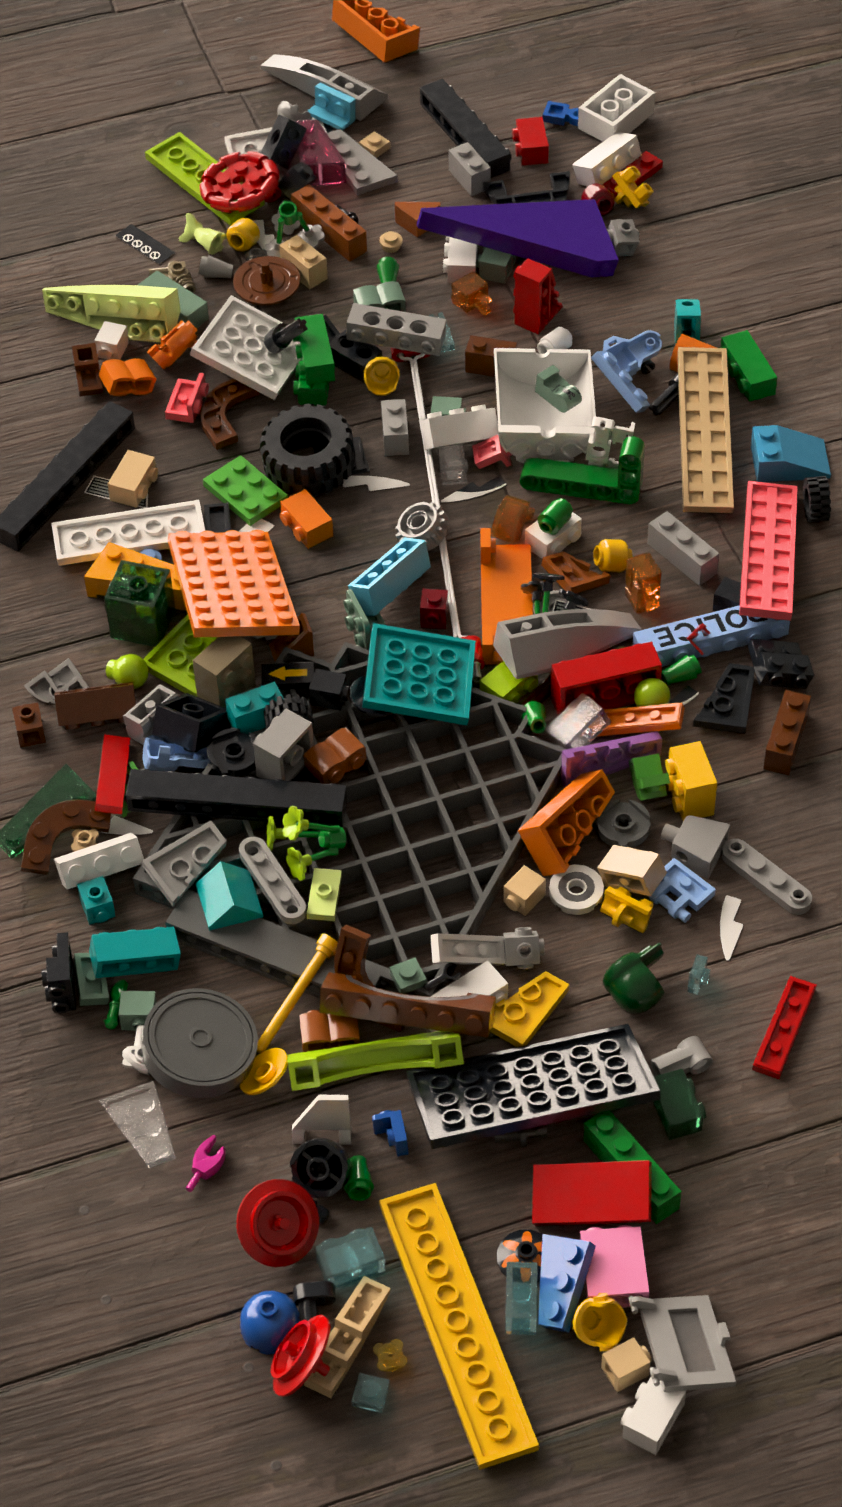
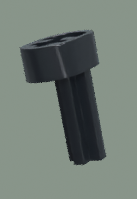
M298 318L289 325L280 323L272 328L264 338L267 350L277 354L285 349L292 342V339L308 329L305 325L307 323L306 320Z
M678 373L669 381V387L649 405V409L653 411L655 416L660 415L679 397Z
M305 1282L293 1287V1299L295 1305L299 1307L300 1321L310 1320L317 1316V1306L330 1305L336 1301V1290L333 1282Z

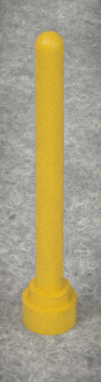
M322 933L316 942L318 945L315 949L317 951L258 1040L257 1053H262L267 1049L325 959H329L331 955L335 956L338 942L332 937Z

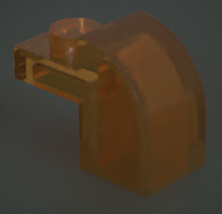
M506 495L497 509L491 529V536L511 543L520 541L525 521L533 519L535 509L529 507L530 502Z

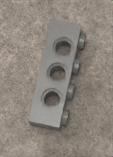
M353 303L347 320V340L440 356L446 337V319Z

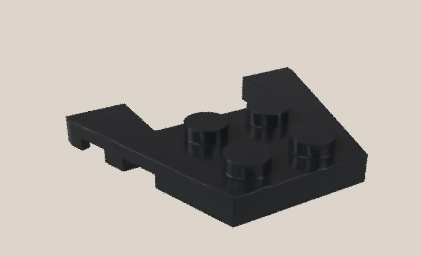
M570 171L550 174L552 190L507 195L503 180L484 182L483 190L494 204L567 201Z

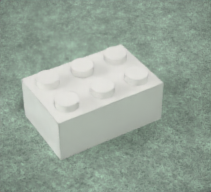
M620 74L579 107L578 129L602 142L616 132L629 134L654 113L655 92Z

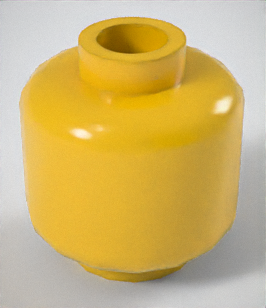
M241 218L228 228L226 233L227 241L233 249L244 252L259 241L260 230L253 220Z
M604 539L594 548V564L603 572H622L632 562V550L628 549L627 543L623 540Z

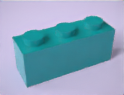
M156 927L145 930L131 929L124 932L93 934L89 948L95 978L178 970L181 955L174 927Z

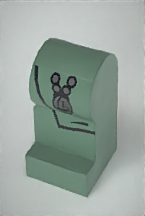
M552 365L537 374L535 392L557 410L565 413L580 404L582 396L574 385H570L559 375L560 370Z

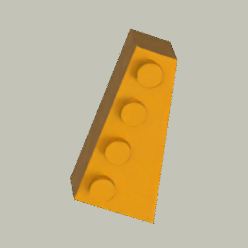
M108 542L84 576L87 597L96 598L97 595L108 596V600L118 601L119 598L131 599L133 603L137 604L152 602L156 603L158 607L187 611L173 564Z

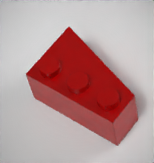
M527 258L521 266L519 265L515 269L513 275L515 279V289L513 292L515 306L513 313L515 314V325L539 335L562 309L563 305L557 300L560 296L559 292L554 290L556 281L552 268Z

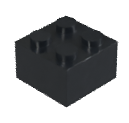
M186 693L156 705L152 734L162 738L166 743L180 745L188 752H198L210 746L215 734L227 729V709Z

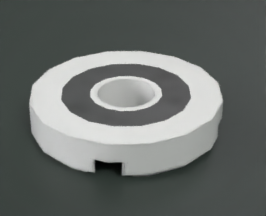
M570 865L565 873L555 874L550 879L549 895L551 902L567 914L581 915L589 913L603 899L604 884L602 878L595 870L587 866ZM578 886L583 889V892L576 894L572 893L569 889Z

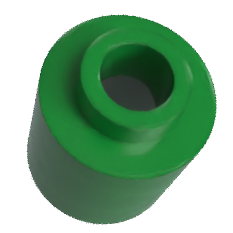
M562 498L552 501L538 516L537 521L540 529L547 534H557L572 516L573 508L571 504Z

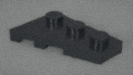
M729 663L717 682L715 690L705 701L703 709L694 718L693 727L745 734L755 675L754 666Z

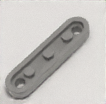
M258 837L244 839L239 845L240 859L279 918L287 924H298L306 917V903L266 843Z
M730 839L724 843L722 859L728 866L788 912L801 915L809 911L812 895L807 888L745 841Z

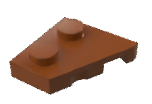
M564 551L543 557L541 566L549 574L565 576L564 580L556 582L565 591H572L574 593L608 584L611 576L605 571L600 575L590 570L591 564L578 560Z

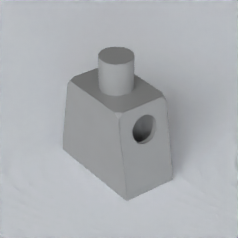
M689 815L686 816L680 828L666 823L661 833V839L672 842V859L676 858L687 868L709 879L722 854L724 843L729 840L730 824Z

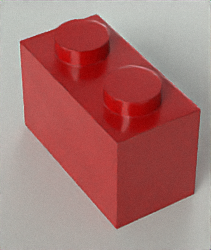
M543 117L516 119V128L512 129L513 142H517L515 143L516 157H520L522 166L548 163L549 145Z

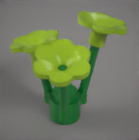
M291 806L288 813L283 817L284 828H276L273 816L268 817L267 846L272 851L275 840L286 839V837L293 841L298 837L318 838L319 845L327 850L311 856L309 854L302 856L300 851L295 850L293 847L287 849L286 861L290 867V872L294 878L302 881L305 879L306 866L311 865L312 861L329 855H338V849H343L346 845V834L343 827L339 825L328 826L309 823L308 820L303 819L304 813L302 809ZM307 829H313V830H320V832H313V831H306V830H307Z

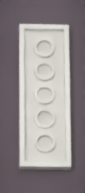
M199 500L51 523L58 566L96 560L108 542L136 552L144 549L164 550L170 549L168 544L169 533H176L178 531L201 533L205 531Z

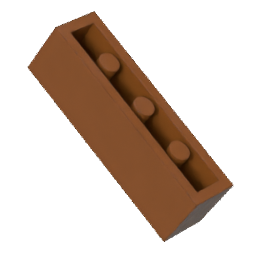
M308 184L291 194L292 202L297 206V212H302L306 224L312 226L320 225L323 229L322 232L325 234L324 241L350 262L367 252L366 230L311 185Z

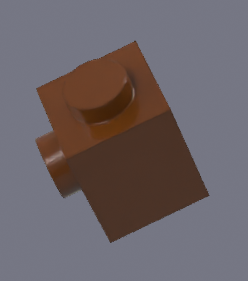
M38 702L12 707L20 748L46 743Z

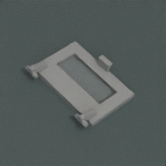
M708 1295L656 1299L639 1296L628 1297L632 1313H638V1309L640 1311L656 1368H650L654 1386H659V1381H661L664 1392L735 1387L736 1379L724 1346L725 1341L730 1340V1334L726 1322L717 1324Z

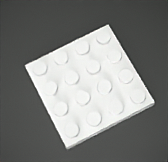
M232 295L190 352V355L273 400L276 399L295 371L298 361H301V358H296L295 344L298 343L293 342V340L285 349L277 354L268 351L264 344V338L272 328L282 322Z

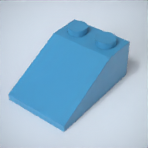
M778 425L754 426L752 428L751 452L757 482L804 480L806 477L826 476L827 479L831 478L824 439Z

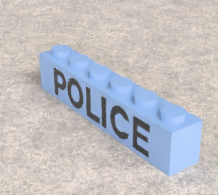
M739 605L633 632V645L652 641L663 667L674 664L685 655L690 656L694 654L696 658L706 657L710 654L730 651L734 648L748 645L751 639L769 640L788 635L790 621L739 615ZM702 623L707 626L706 628L710 634L705 636L701 631H698L699 635L691 640L704 653L703 655L686 639Z

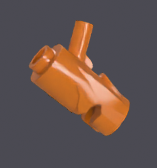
M181 320L167 335L160 338V345L154 344L147 353L165 370L188 347L192 348L198 341L195 340L198 337L195 334L198 329L189 320L186 323Z

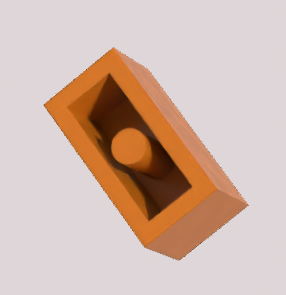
M306 489L280 501L281 513L279 515L282 523L285 526H289L295 538L299 542L302 541L308 549L333 537L332 518Z

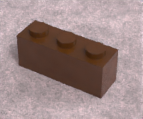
M133 682L61 691L54 694L58 725L65 726V730L80 728V723L91 722V726L107 724L106 720L117 719V723L124 722L123 715L136 705Z
M785 690L766 747L763 769L790 775L808 719L811 696Z

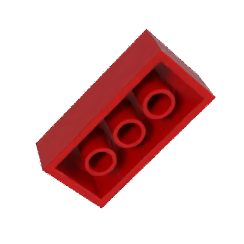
M653 642L639 643L621 649H612L608 652L586 655L581 658L551 664V700L559 720L579 717L584 711L614 709L635 704L634 692L641 681L647 678L661 680L662 664Z

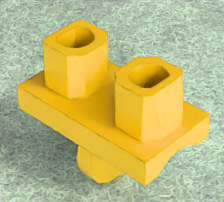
M630 166L624 171H618L612 175L618 184L614 189L618 194L615 202L617 204L624 202L627 207L632 204L635 208L640 206L646 207L649 204L647 199H649L654 191L647 183H642L639 187L635 184L634 181L641 176L635 166Z
M609 886L605 890V898L600 912L612 917V925L615 927H619L624 923L643 933L648 926L654 905L653 902L645 898L638 901L631 897L629 890L621 886L617 889Z

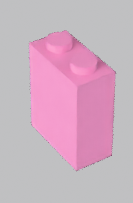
M622 1225L612 1229L593 1227L580 1231V1240L590 1241L596 1245L584 1283L586 1299L599 1296L598 1293H607L608 1297L613 1298L622 1308L631 1307L628 1299L629 1296L649 1298L640 1226Z

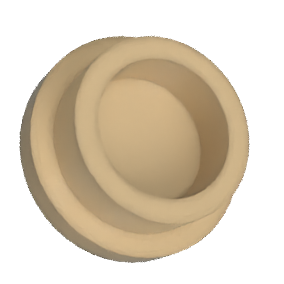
M392 231L382 234L379 239L382 249L389 253L398 251L402 245V236Z

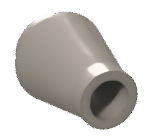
M210 255L208 257L202 256L199 275H204V278L231 279L234 265Z

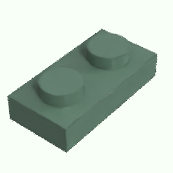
M74 953L73 961L80 1006L108 1004L109 994L106 977L95 978L89 953Z

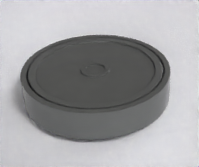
M185 989L167 995L150 1010L143 1028L141 1054L149 1073L165 1088L187 1097L211 1098L232 1091L247 1078L254 1063L258 1035L249 1013L231 997L209 989Z

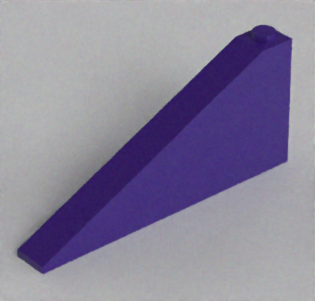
M595 199L421 208L417 221V227L423 230L518 257L528 258L589 277L613 276L619 261Z

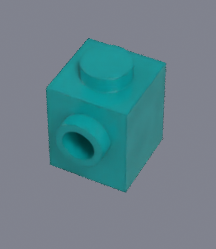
M103 876L77 884L79 898L89 925L97 922L102 923L116 917L113 900Z

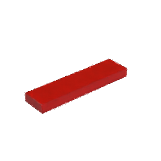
M104 734L95 811L122 815L130 738Z
M793 976L789 977L753 1063V1071L780 1079L815 994L816 984Z

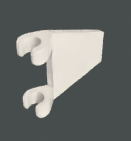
M318 1095L292 1124V1143L303 1144L305 1130H339V1144H351L352 1127L350 1123L349 1096Z

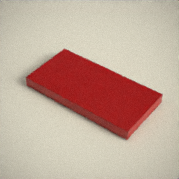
M649 1160L533 1165L532 1224L534 1226L651 1222L652 1163Z

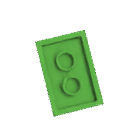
M241 455L203 479V486L221 502L229 503V509L249 526L281 507L280 501L288 498L284 491Z

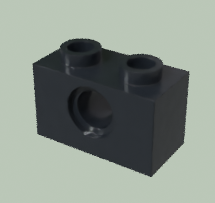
M278 115L261 154L268 156L269 160H273L277 165L288 169L307 128L289 118Z

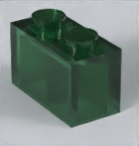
M683 1068L654 1076L660 1089L661 1100L652 1102L669 1141L702 1131L703 1119L706 1118L705 1108L701 1101L697 1102L694 1083L691 1078L686 1077Z

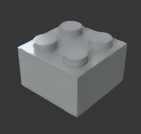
M287 708L279 716L274 717L270 726L263 734L260 733L253 743L257 777L269 780L281 779L292 781L305 767L303 755L314 746L312 722Z

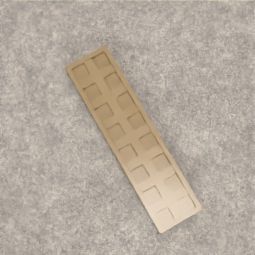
M678 347L683 512L733 513L727 348Z

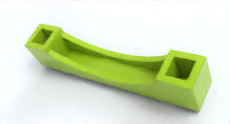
M435 1031L288 1054L287 1058L292 1091L321 1087L322 1084L379 1071L417 1067H435L436 1069L464 1064L459 1033Z

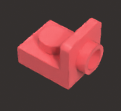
M499 435L472 446L475 465L479 469L502 460L506 467L512 465L510 456L513 454L509 451L507 453L504 451L499 441Z

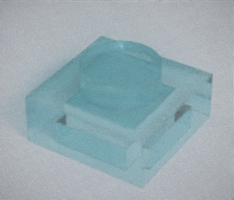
M696 955L689 974L687 992L698 995L701 985H707L711 969H707L708 957Z
M359 1373L352 1398V1406L382 1413L390 1381Z

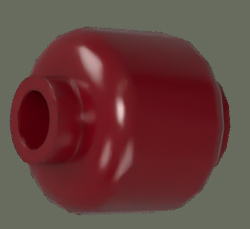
M594 183L587 186L581 195V200L595 199L601 216L607 215L614 206L615 198L613 193L602 184Z

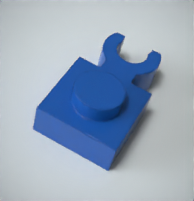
M548 101L542 115L543 122L564 126L566 121L571 125L578 126L579 108L570 109L569 104Z

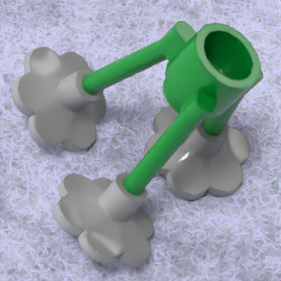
M283 201L279 206L277 214L272 216L277 239H273L270 243L265 244L263 250L266 256L280 257L279 245L285 242L282 240V234L292 235L294 229L299 228L300 224L303 227V231L299 232L298 236L313 248L318 247L319 242L324 240L325 234L322 232L323 229L320 225H307L302 212H297V206L293 202Z

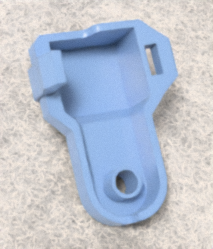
M652 330L645 331L631 339L612 336L603 343V351L612 353L617 359L616 364L619 368L627 371L630 376L635 375L641 369L643 362L658 355L662 347L660 334Z
M155 735L145 738L142 757L145 769L168 772L175 771L179 766L206 768L209 763L207 747L198 752H188L182 746L175 743H166L162 738Z

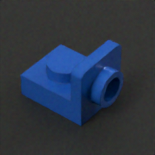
M386 1110L373 1115L374 1134L387 1133L389 1147L395 1146L397 1157L409 1155L401 1110Z

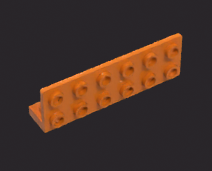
M480 528L482 656L485 665L500 664L503 660L493 646L498 622L533 615L532 594L523 593V590H521L522 584H528V582L532 581L531 545H496V538H491V528Z

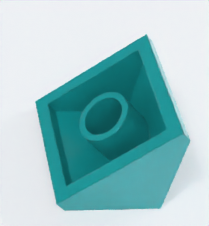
M220 861L196 883L209 931L263 918L249 870Z

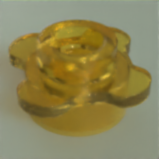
M394 1339L391 1343H377L374 1346L373 1351L378 1356L377 1367L379 1370L384 1372L395 1371L407 1364V1357L402 1352L403 1342L401 1340ZM389 1353L393 1354L392 1357H388L387 1355Z

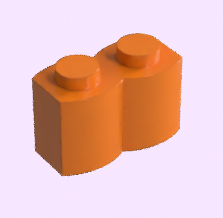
M112 359L104 361L98 375L109 394L113 396H124L130 393L134 395L149 394L153 391L156 377L143 359H129L126 361Z

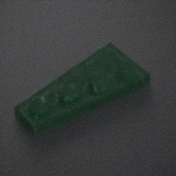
M65 764L0 830V847L11 859L24 851L28 830L40 813L54 804L68 800L96 802L97 794Z

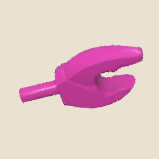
M216 1135L206 1139L194 1154L192 1164L194 1176L186 1187V1190L189 1192L193 1191L201 1178L207 1180L214 1176L224 1163L226 1155L224 1146L218 1150L215 1156H208L217 1140Z

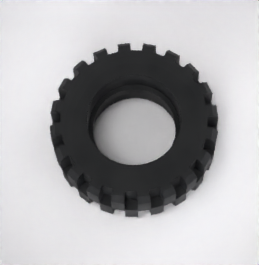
M304 404V407L293 406L289 411L283 410L278 413L277 418L273 417L268 422V426L262 431L260 449L266 477L281 490L283 489L286 494H297L305 489L312 497L319 496V493L323 492L325 494L330 493L332 488H338L344 483L343 479L347 480L352 473L351 470L355 467L356 455L351 426L342 415H338V412L331 408L327 410L325 406L317 405V407H313L311 404ZM308 445H317L325 448L321 452L310 456L291 454L294 450Z

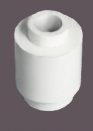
M557 327L540 339V342L537 344L539 354H545L549 349L570 348L572 346V335L567 329Z

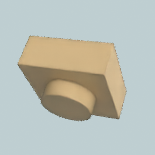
M375 131L359 142L364 149L376 158L390 149V141Z

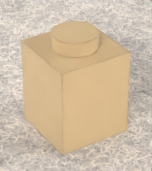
M525 865L504 885V903L511 910L518 911L524 916L546 895V879Z
M632 1338L603 1353L601 1368L618 1393L648 1377L652 1359L647 1348L644 1345L640 1346L636 1339Z

